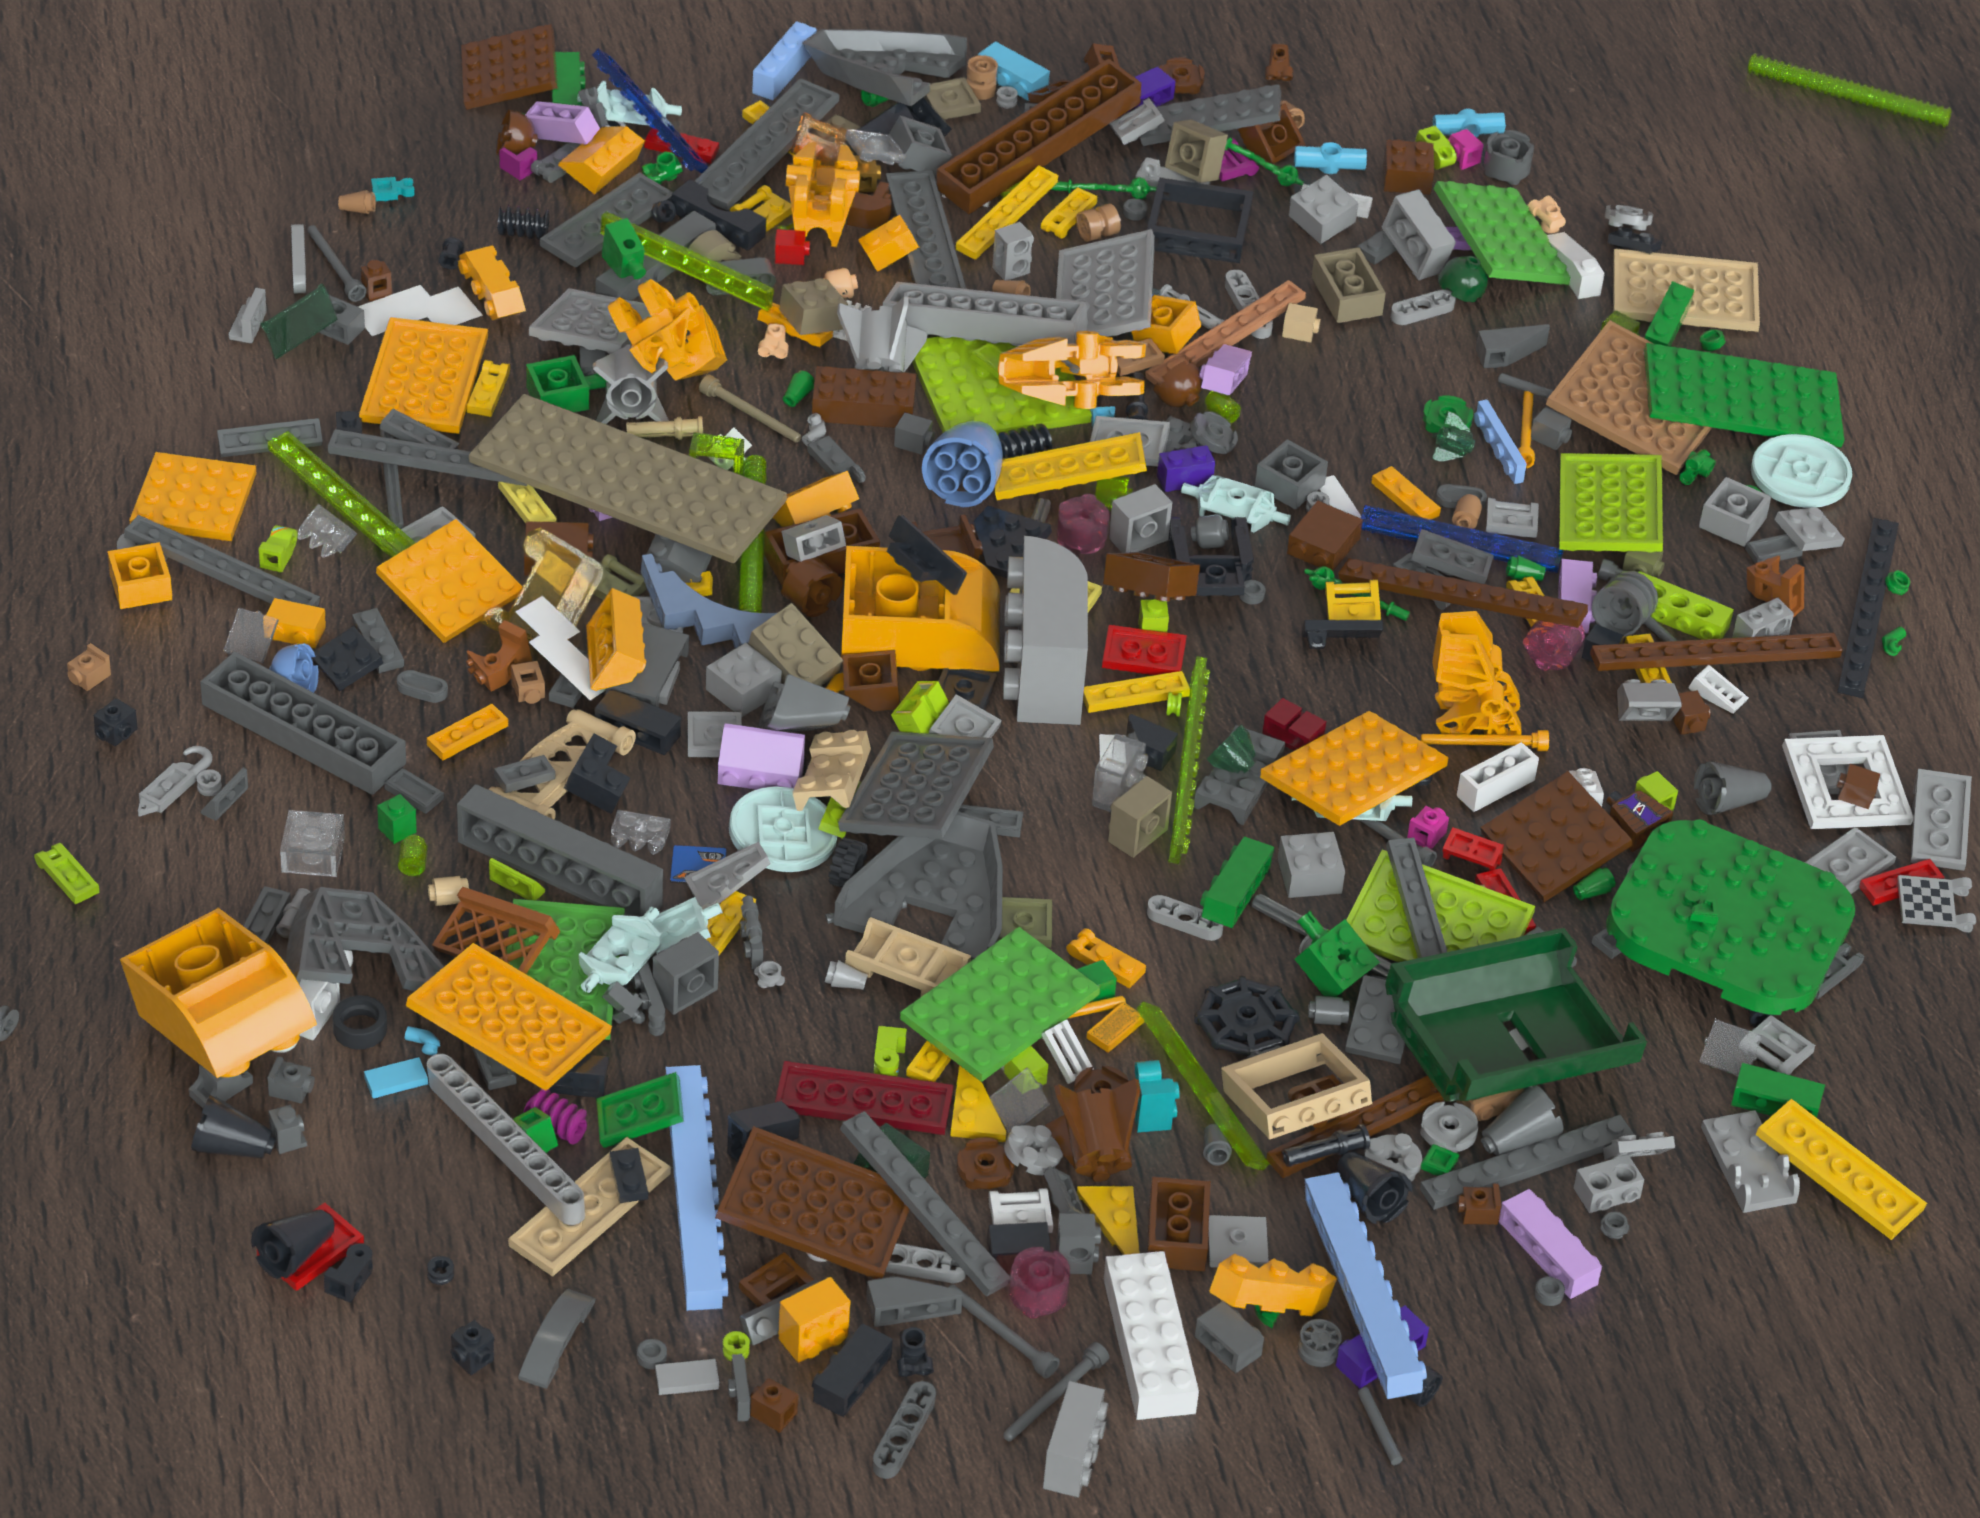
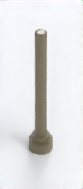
M709 374L701 381L699 386L701 393L708 397L718 396L793 442L797 443L800 441L801 434L722 388L717 378Z

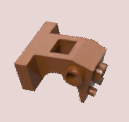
M1777 555L1747 567V589L1756 598L1766 602L1779 598L1794 613L1793 618L1804 609L1803 566L1795 564L1783 575H1780V556Z
M506 620L498 627L502 647L496 654L490 653L486 656H480L467 650L468 660L466 663L470 667L468 672L474 674L477 682L480 685L485 684L491 692L509 682L511 679V665L532 662L526 630Z

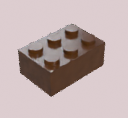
M1140 552L1107 553L1103 584L1113 586V591L1117 592L1132 590L1136 596L1149 597V594L1155 595V600L1170 601V599L1185 600L1186 596H1196L1200 565Z
M1152 1176L1147 1253L1164 1251L1168 1269L1205 1272L1208 1252L1211 1181Z

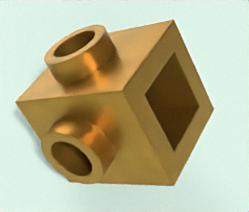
M875 155L854 156L858 162L857 170L860 171L859 192H875L877 189V179H881V166L876 165Z

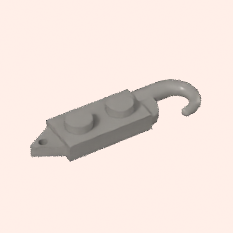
M202 746L187 748L183 752L184 755L199 753L203 758L195 765L179 762L169 766L139 793L138 816L156 811L162 813L196 782L197 775L201 771L206 770L212 763L213 756L210 750Z

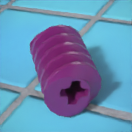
M541 1089L530 1098L524 1108L523 1113L536 1107L550 1116L555 1134H558L559 1138L567 1140L570 1144L578 1143L586 1132V1110L580 1109L577 1111V1105L573 1103L568 1106L567 1099L562 1098L559 1100V1095L557 1093L550 1095L549 1089L547 1091Z

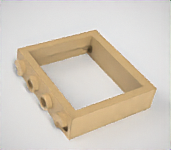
M1323 1033L1221 1068L1224 1092L1269 1140L1372 1104L1370 1080ZM1326 1064L1344 1082V1084L1272 1109L1252 1090L1253 1088ZM1272 1126H1274L1275 1128H1279V1129L1273 1131Z

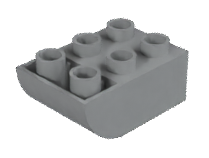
M1024 536L1023 557H1009L1007 588L1020 589V593H1008L1005 596L1004 626L1018 627V630L1008 629V631H1005L1004 663H1017V668L1004 669L1003 700H1017V722L1080 725L1088 651V575L1081 561L1065 547L1043 538Z

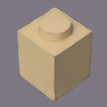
M1289 303L1284 319L1282 337L1311 342L1313 334H1318L1321 319H1317L1318 308Z

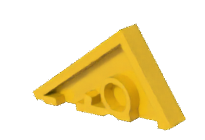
M959 1065L950 1136L969 1139L988 1137L996 1139L998 1142H1005L1006 1130L982 1082Z
M1077 1186L1079 1200L1085 1202L1090 1209V1214H1095V1222L1101 1226V1231L1112 1246L1116 1245L1122 1255L1139 1254L1133 1186Z

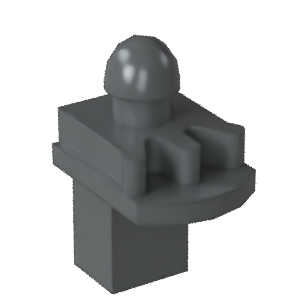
M618 981L610 984L602 997L614 1007L612 1020H615L618 1024L630 1018L637 1024L644 1022L645 1014L642 1010H638L643 1002L638 997L639 995L637 993L631 994Z

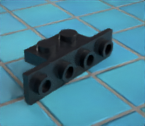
M898 515L889 534V537L894 542L890 543L887 552L898 565L911 573L910 575L913 579L919 582L937 580L953 595H957L967 572L904 515Z

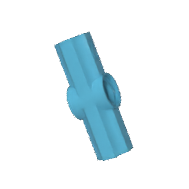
M1464 109L1458 114L1435 115L1432 121L1433 126L1436 125L1443 135H1452L1465 129L1469 130L1476 138L1480 134L1505 132L1504 113L1477 114L1472 109Z
M1327 142L1321 147H1295L1294 167L1319 168L1326 174L1337 173L1339 169H1366V149L1341 148L1339 144Z

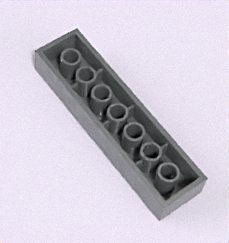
M235 651L200 681L202 705L372 795L384 785V782L406 765L405 740Z
M477 784L458 802L459 843L596 906L625 908L624 916L638 915L641 917L650 907H653V909L657 908L658 911L662 908L663 869L657 865L644 861L631 853L613 847L607 842H602L582 831L569 827L560 821L549 818L536 810L527 808L514 800L507 799Z

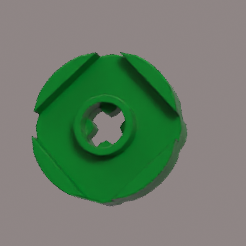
M1443 395L1439 396L1438 400L1432 402L1431 399L1425 404L1423 421L1425 422V429L1430 433L1461 438L1464 436V432L1470 429L1474 414L1472 408L1469 409L1463 399Z

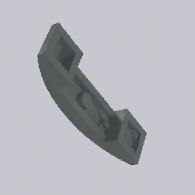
M567 1289L561 1294L548 1312L531 1344L521 1368L519 1380L547 1389L559 1368V1358L579 1322L584 1323L595 1303L594 1297L571 1289Z

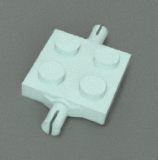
M696 897L660 913L651 923L661 933L662 945L657 949L656 954L697 932L705 939L711 937L707 927L708 919L723 913L719 903L717 902L703 909Z

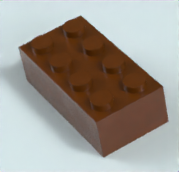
M817 366L812 414H820L821 419L825 423L895 428L904 413L913 415L916 374Z
M861 508L830 516L841 521L846 546L880 547V540ZM803 523L765 532L764 556L782 587L787 576V567L794 561L799 562L786 555L782 531ZM846 546L817 556L837 574L845 573Z

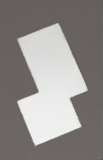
M418 285L358 306L364 309L365 328L372 336L386 331L390 317L420 320L428 317L431 322L457 325L482 316L480 311L459 287L429 296L423 287Z
M541 596L516 611L540 635L529 643L589 700L606 691V688L597 691L590 688L589 660L567 640L580 631L550 602Z

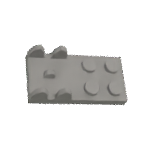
M1918 769L1912 793L1915 794L1911 810L1914 816L1910 863L1931 859L1936 867L1965 870L1972 776Z
M1755 1110L1706 1119L1702 1121L1701 1129L1743 1213L1793 1204L1797 1202L1799 1195L1798 1174L1788 1175L1789 1156L1787 1154L1778 1156L1776 1150L1755 1135L1758 1128L1762 1125Z

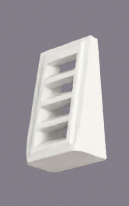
M1710 665L1703 669L1688 687L1691 691L1698 690L1701 697L1732 714L1749 699V697ZM1733 698L1736 701L1733 703L1730 701V699Z

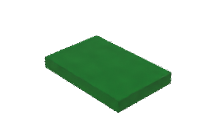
M676 1072L596 1098L599 1138L603 1148L621 1143L626 1137L633 1139L684 1122L680 1077Z

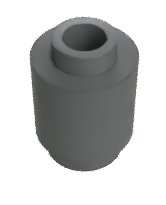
M1315 996L1314 1001H1309L1308 1018H1313L1314 1024L1341 1025V1023H1348L1349 1001L1343 1000L1342 997Z

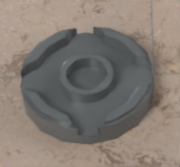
M1206 411L1204 414H1201L1200 412L1190 424L1194 438L1202 446L1207 445L1212 452L1227 454L1233 450L1238 442L1237 432L1235 430L1232 431L1229 421L1219 414Z

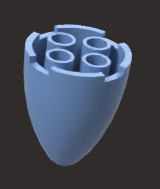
M980 421L960 423L946 430L934 441L923 458L922 474L928 489H932L939 497L946 499L945 503L960 507H971L980 504L991 494L999 479L1003 458L1001 441L996 431L990 425ZM963 481V486L966 491H957L958 487Z

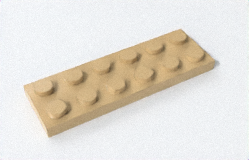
M626 1137L611 1151L639 1149L649 1193L671 1174V1166ZM609 1153L575 1181L584 1192L585 1218L581 1223L576 1225L564 1224L546 1206L509 1238V1247L553 1277L639 1201L619 1203Z

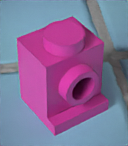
M1469 130L1459 131L1448 138L1450 145L1455 151L1456 160L1460 163L1459 167L1462 170L1481 163L1483 143Z
M1425 806L1415 818L1410 820L1407 838H1415V842L1419 846H1427L1432 849L1446 834L1449 817L1446 816V813L1441 808L1435 807L1432 809ZM1422 830L1428 833V837L1420 833V831Z

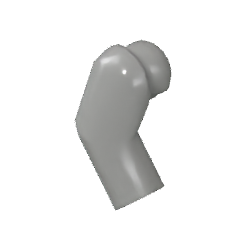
M818 413L811 414L807 419L810 423V431L802 437V441L806 446L811 442L821 439L826 434L825 422Z

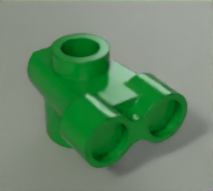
M664 152L658 155L657 163L641 166L643 174L658 184L665 180L672 181L676 179L678 174L683 172L679 160L671 152Z
M1701 449L1697 453L1692 451L1686 460V469L1681 473L1680 481L1685 485H1689L1698 474L1707 478L1712 472L1716 460L1710 458V453L1707 450Z

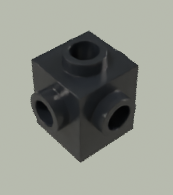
M117 698L93 715L95 735L102 741H107L115 747L123 740L128 739L138 729L136 710Z
M473 1320L469 1324L459 1327L451 1335V1356L471 1376L494 1361L495 1338L487 1327L483 1328L476 1320Z

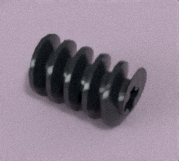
M510 205L503 212L500 206L497 222L499 235H504L507 230L508 235L512 237L517 231L518 237L522 238L526 232L527 237L532 239L536 232L537 239L540 240L541 237L548 233L550 213L549 210H546L544 216H541L540 210L536 209L534 215H531L530 208L527 207L525 213L522 214L520 206H517L515 213H512Z
M1042 423L1036 426H1027L1026 429L1022 427L1018 428L1017 431L1013 429L1009 430L1008 433L1000 432L998 434L1003 452L1002 460L1007 459V456L1009 458L1016 457V454L1023 456L1025 452L1033 454L1035 449L1038 453L1043 452L1044 447L1047 451L1053 448L1051 435L1047 427Z

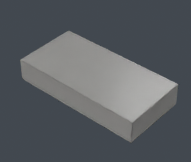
M715 1359L655 1365L659 1395L719 1389Z

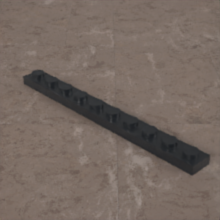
M1878 518L1873 520L1837 693L1859 698L1864 696L1886 589L1885 578L1889 574L1899 526L1897 522Z

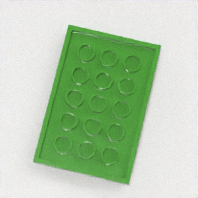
M1437 181L1434 187L1435 192L1480 261L1488 277L1570 284L1571 277L1566 270L1567 266L1559 259L1557 250L1551 246L1548 236L1529 211L1528 205H1526L1517 189L1512 187L1500 188L1492 185L1480 186L1472 183L1461 184L1453 181Z
M513 899V904L551 916L560 929V933L555 940L549 938L526 975L612 1026L614 1007L602 997L609 984L598 983L590 993H587V990L585 992L581 988V984L589 976L584 974L579 964V953L583 952L586 955L612 927V917L614 915H624L625 908ZM512 927L509 929L508 937L517 934L516 928ZM533 935L524 939L525 946L534 944L539 936ZM518 941L507 946V954L521 949L520 942ZM522 956L510 961V965L519 969L524 961V957ZM611 1032L604 1040H610Z
M1018 927L901 1011L900 1020L982 1082L1042 1038L1043 1032L1065 1021L1096 998L1100 993V987L1022 928Z

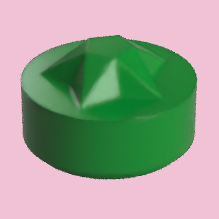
M1718 329L1706 331L1700 337L1701 346L1706 351L1717 350L1726 342L1723 332Z

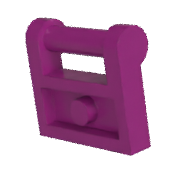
M1232 138V144L1239 146L1238 142ZM1229 148L1226 151L1224 150L1219 178L1221 181H1225L1245 174L1253 176L1258 172L1259 166L1254 161H1250L1248 157Z

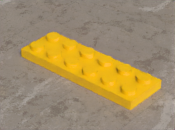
M1138 432L1003 459L1000 476L995 485L997 500L1011 499L1017 496L1036 494L1042 491L1061 489L1067 486L1086 484L1092 481L1112 479L1118 476L1147 471L1141 434Z
M1793 1099L1789 1100L1765 1121L1755 1134L1781 1155L1787 1154L1792 1164L1890 1240L1913 1221L1927 1205L1919 1196Z

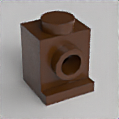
M1093 43L1083 59L1084 63H1088L1090 70L1107 59L1120 66L1114 47Z
M371 260L366 266L361 267V282L367 290L365 296L368 301L392 295L391 271L384 261ZM374 286H381L380 288L373 289Z
M1493 1184L1492 1187H1463L1462 1195H1457V1212H1462L1463 1224L1498 1225L1502 1206L1499 1184Z

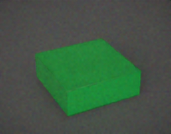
M1432 1144L1422 1161L1421 1170L1436 1176L1452 1172L1458 1162L1459 1154Z

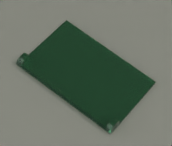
M322 283L318 285V288L274 317L260 323L267 334L276 360L338 320L328 291Z

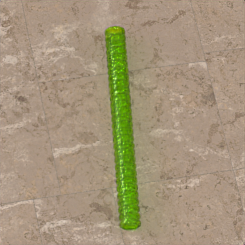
M1756 53L1751 55L1747 70L1750 74L1755 72L1757 76L1762 74V77L1769 76V79L1775 78L1776 81L1782 80L1783 83L1788 81L1790 85L1795 83L1797 87L1802 85L1804 89L1809 87L1811 91L1816 89L1818 93L1821 91L1826 95L1831 93L1833 97L1838 95L1840 99L1845 97L1847 101L1852 99V102L1858 101L1859 104L1865 103L1866 106L1872 105L1873 108L1879 107L1880 110L1884 108L1887 112L1893 111L1894 114L1899 112L1901 116L1906 114L1908 118L1913 116L1915 120L1920 118L1922 122L1927 120L1929 124L1932 122L1937 126L1942 124L1944 128L1948 125L1952 110L1950 107L1945 109L1943 105L1940 107L1935 103L1930 105L1928 101L1923 103V100L1916 101L1914 97L1909 99L1907 95L1902 97V94L1895 95V92L1888 93V90L1881 91V88L1876 90L1874 86L1869 88L1867 84L1862 86L1860 82L1855 84L1853 80L1849 82L1845 78L1840 80L1838 76L1833 78L1831 74L1826 76V73L1819 74L1817 70L1812 72L1810 68L1805 70V67L1798 68V65L1791 66V63L1785 64L1784 61L1779 63L1777 59L1772 61L1770 57L1765 59L1763 55L1758 57Z
M759 455L748 456L744 461V477L766 485L767 462L765 458ZM764 528L741 555L740 611L762 613Z

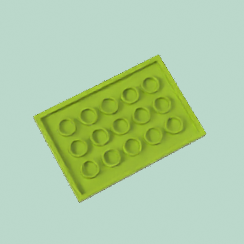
M1561 453L1559 550L1663 552L1662 455Z
M1382 850L1347 918V922L1372 953L1395 962H1403L1417 959L1418 957L1388 852ZM1422 864L1447 952L1522 937L1535 912L1534 905Z

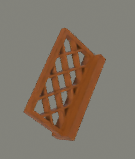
M462 886L457 894L460 902L433 942L432 947L436 951L457 957L466 949V946L479 941L480 947L490 953L501 949L503 956L500 959L510 964V961L523 956L524 961L518 970L527 974L549 938L555 940L560 933V929L549 915ZM465 911L472 913L473 919L462 924L459 923ZM489 920L494 921V927L481 931L480 924ZM476 927L477 934L463 939L462 931ZM512 927L516 928L517 934L503 939L502 931ZM455 934L458 935V942L451 945L444 944L448 937ZM497 934L499 941L485 947L484 939ZM533 935L539 936L534 944L525 946L524 939ZM519 941L521 949L507 954L506 946Z

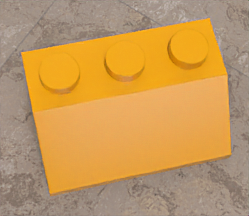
M627 126L602 127L593 136L591 141L577 147L560 161L558 166L593 194H596L638 159L644 140Z
M848 471L822 478L787 494V501L772 518L782 527L803 523L825 515L831 516L830 512L836 509L838 513L852 508L851 503L858 500L859 497Z

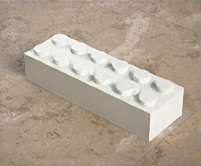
M1164 1251L1106 1257L1104 1283L1136 1419L1196 1414L1199 1390Z

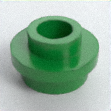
M1899 570L1890 572L1885 578L1887 588L1892 593L1904 595L1908 591L1910 579L1904 572Z

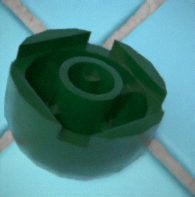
M1473 256L1454 257L1446 263L1438 276V282L1444 290L1448 287L1453 291L1451 296L1466 302H1476L1477 298L1481 299L1486 291L1488 275L1477 258Z

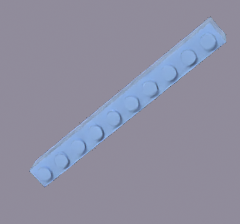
M700 1065L666 1067V1075L676 1072L680 1077L684 1122L669 1126L686 1310L722 1309L723 1296H728L727 1278L721 1277V1273H726L725 1255H719V1250H723V1233L717 1232V1227H721V1220L715 1218L717 1210H715L714 1205L719 1204L718 1187H712V1182H716V1165H710V1160H714L713 1142H708V1138H712L711 1120H706L705 1116H710L709 1098H703V1094L708 1092L707 1077H701Z
M1339 1172L1305 1179V1201L1387 1399L1421 1393L1422 1379L1427 1377L1424 1362L1417 1359L1416 1343L1414 1340H1409V1329L1406 1320L1401 1321L1400 1319L1401 1313L1398 1301L1392 1300L1389 1280L1384 1281L1382 1263L1380 1260L1376 1261L1373 1242L1367 1241L1366 1226L1363 1221L1359 1222L1358 1207L1356 1202L1351 1203L1348 1184L1342 1182Z

